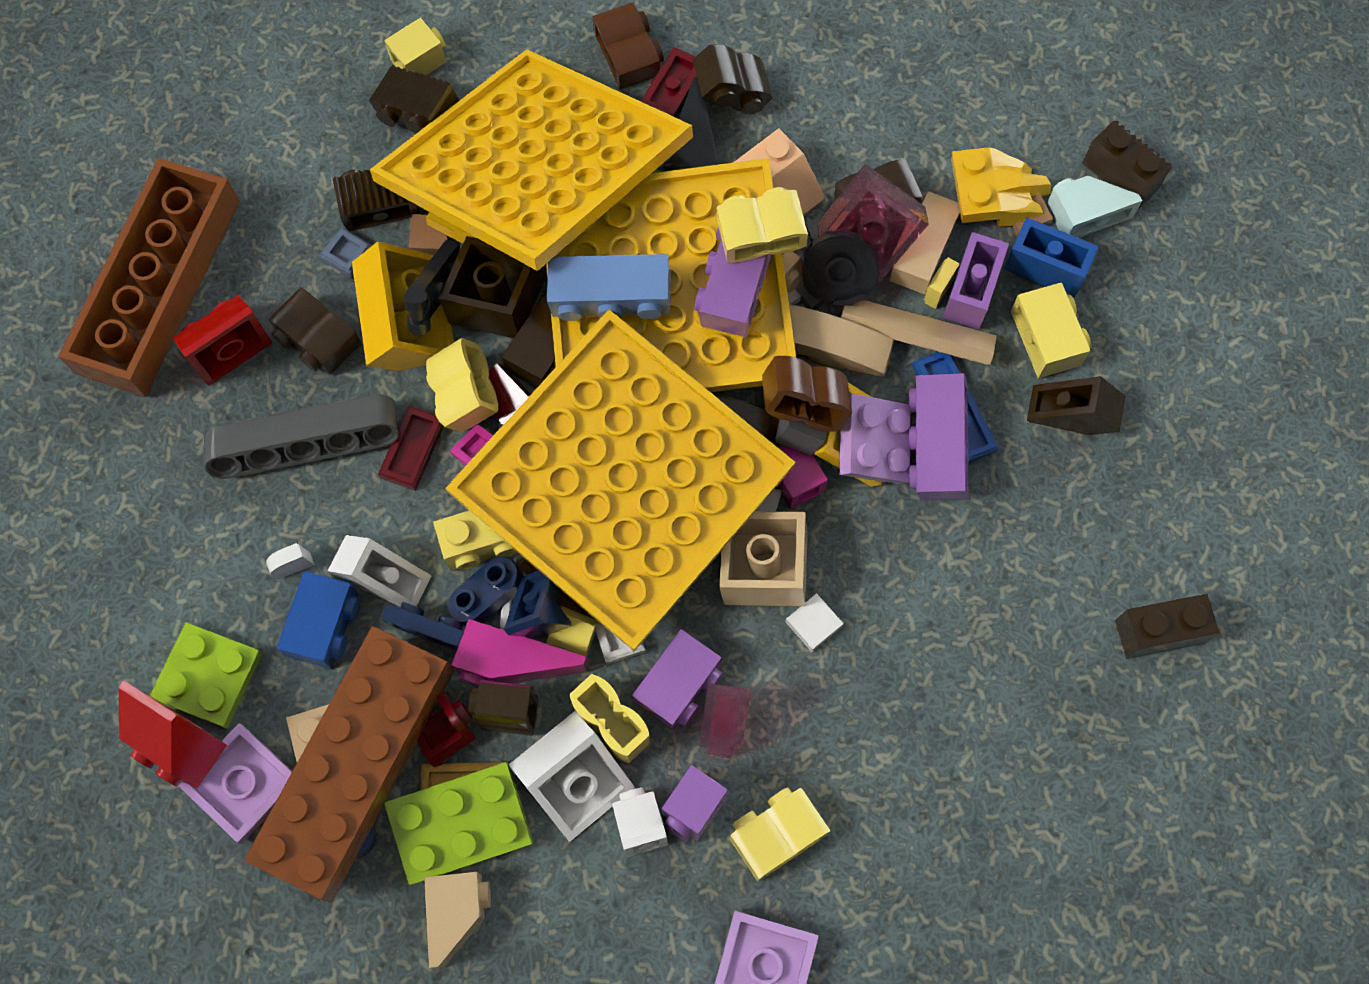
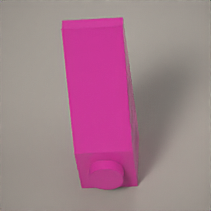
M469 619L451 666L456 673L461 674L459 678L461 682L478 688L481 680L511 684L585 673L589 664L586 656L527 637L510 636L505 630Z

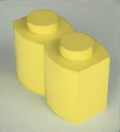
M776 187L767 190L763 196L758 198H746L740 195L733 196L717 206V222L727 263L749 261L767 254L788 253L807 246L808 232L797 190H786L782 187Z
M460 338L427 359L426 378L430 388L436 393L435 414L444 427L463 433L498 412L497 396L488 378L489 368L487 360L479 344Z
M591 674L570 693V699L575 712L593 731L601 733L605 746L619 760L630 763L650 744L649 731L645 722L635 711L620 705L615 690L601 677Z
M788 787L781 790L767 801L771 808L758 816L754 811H750L732 824L736 831L730 835L729 839L757 882L766 878L822 840L830 832V829L802 788L793 793Z

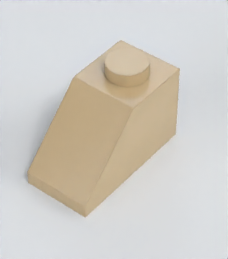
M478 872L424 877L429 968H445L485 919L484 908H491L489 881L482 882V875Z

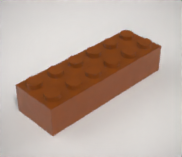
M157 159L58 355L76 375L146 398L173 342V337L176 336L240 203L228 179L165 159Z
M372 626L244 861L320 900L332 903L437 705L438 699L436 697L444 691L454 672L449 663Z

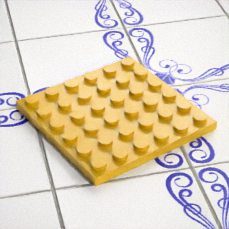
M526 49L372 167L370 172L374 182L538 271L693 138L691 124Z
M769 158L651 173L554 256L668 254L671 267V314H662L661 317L656 319H643L638 315H622L620 319L709 392L763 386L762 374L774 356H791L796 358L782 254L771 255L747 338L702 327L699 312L694 310L698 290L700 287H707L710 277L705 274L709 254L711 251H718L721 241L716 239L718 229L717 206L733 196L740 195L746 198H758L763 196L767 190L772 189L773 183ZM551 314L556 366L600 319L598 316H582L581 319L576 321H565L558 317H553Z
M609 309L445 489L635 652L792 470L796 462Z

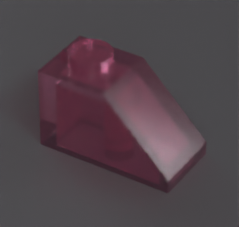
M708 683L700 747L708 748V755L732 758L733 752L741 753L751 689Z

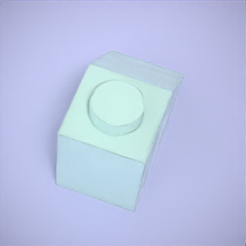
M1085 176L1077 180L1068 178L1055 185L1046 206L1060 231L1079 238L1133 218L1142 199L1139 194L1091 176Z

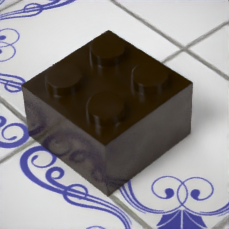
M466 236L439 300L449 324L514 339L532 312L546 277L543 267L536 271L484 241Z

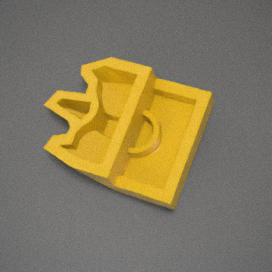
M994 148L952 151L951 162L962 223L997 219L998 227L1014 226L1015 222L1025 221L1026 217L1031 219L1044 214L1040 204L1033 201L1031 196L1041 194L1043 197L1051 194V183L1046 176L1032 174V168L1025 162Z

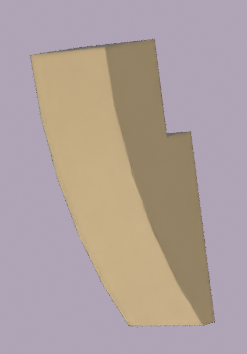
M928 191L894 264L890 277L891 282L924 295L926 294L960 214L958 202Z
M789 304L796 354L808 356L809 360L825 366L851 371L856 370L861 373L885 377L894 339L854 322Z

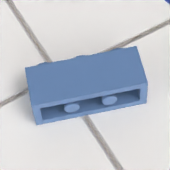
M669 255L553 257L548 262L547 303L552 316L565 321H576L581 319L582 316H598L601 318L609 309L619 318L622 315H638L643 319H656L661 317L662 314H671V267Z

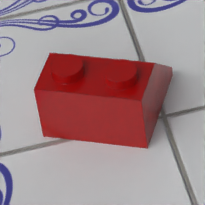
M239 295L231 300L219 303L213 312L199 321L187 324L178 335L173 337L180 351L208 386L272 344L271 339L253 311Z
M123 680L118 687L119 739L133 748L129 756L150 769L154 764L158 765L159 768L155 774L176 787L182 780L198 788L227 745L181 714Z

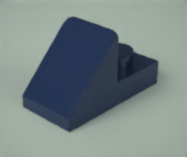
M539 570L521 578L504 627L505 632L510 636L540 638L572 626L571 621L556 602L560 588Z

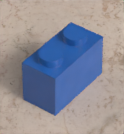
M1026 217L1004 270L1046 287L1062 282L1066 294H1070L1075 298L1086 278L1099 246Z
M304 571L276 649L285 657L333 669L335 660H341L346 650L347 637L344 636L348 622L356 619L360 608V598L357 597L358 592L351 583Z

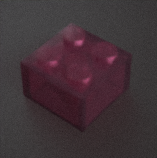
M864 164L819 220L818 237L829 231L847 230L862 235L872 243L878 254L879 278L877 281L880 283L929 225L926 207Z

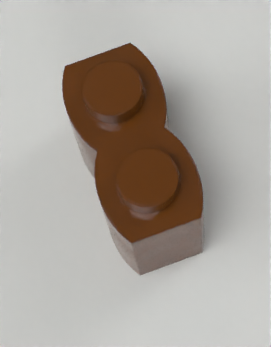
M631 2L592 16L595 37L619 89L657 75L660 70V62L664 61L663 52L658 41H652L648 35L650 26L644 11L638 12L634 3Z
M774 356L762 374L765 410L778 419L803 421L809 427L820 431L837 432L852 414L847 377L835 369L819 366L811 367L805 361L791 356Z

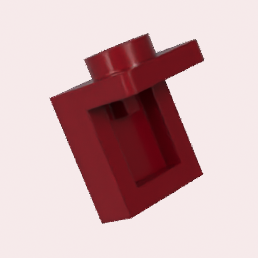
M444 692L436 697L443 709L429 718L417 741L427 761L434 768L476 739L468 723L473 721V717L469 714L466 706L460 699L453 703Z

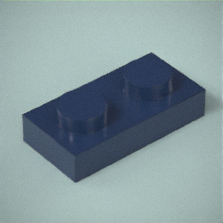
M402 602L400 608L387 604L381 619L388 626L457 651L464 633L461 630L463 624L444 616H440L438 622L423 617L425 611L409 603Z

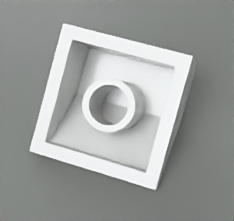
M575 711L509 764L510 768L569 842L613 807L612 803L620 801L619 794L635 788L595 732Z

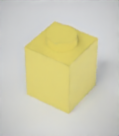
M421 17L384 40L390 60L396 68L399 66L401 69L405 68L408 71L422 73L426 76L446 63L443 52L446 44L443 37L435 27L430 29Z

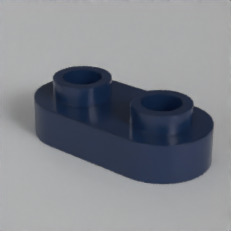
M497 557L490 560L454 590L448 603L451 616L465 626L469 619L483 623L516 595L523 576L522 570L505 557ZM502 571L501 577L494 581V577ZM471 597L470 603L463 607L466 600Z

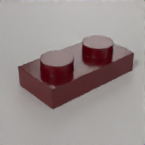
M673 47L641 102L677 118L684 107L693 78L697 77L693 63L695 56Z

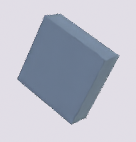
M341 227L319 256L323 262L352 279L354 276L352 261L372 245Z

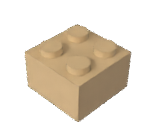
M754 512L721 551L720 591L724 605L805 606L808 532L805 512Z

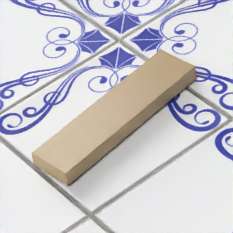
M861 300L853 305L845 306L841 316L842 319L877 331L894 340L986 365L991 364L994 355L997 335L870 301Z

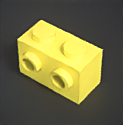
M1062 282L1017 296L1011 309V314L1037 378L1082 366L1090 353L1091 340L1087 330L1080 327L1076 317L1077 308L1075 301L1070 294H1066Z
M470 511L433 522L443 558L450 571L469 570L478 566L482 561L495 557L506 558L518 553Z

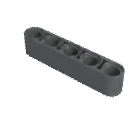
M371 395L211 428L204 436L205 471L214 478L229 479L389 446L399 437L395 402L386 395Z

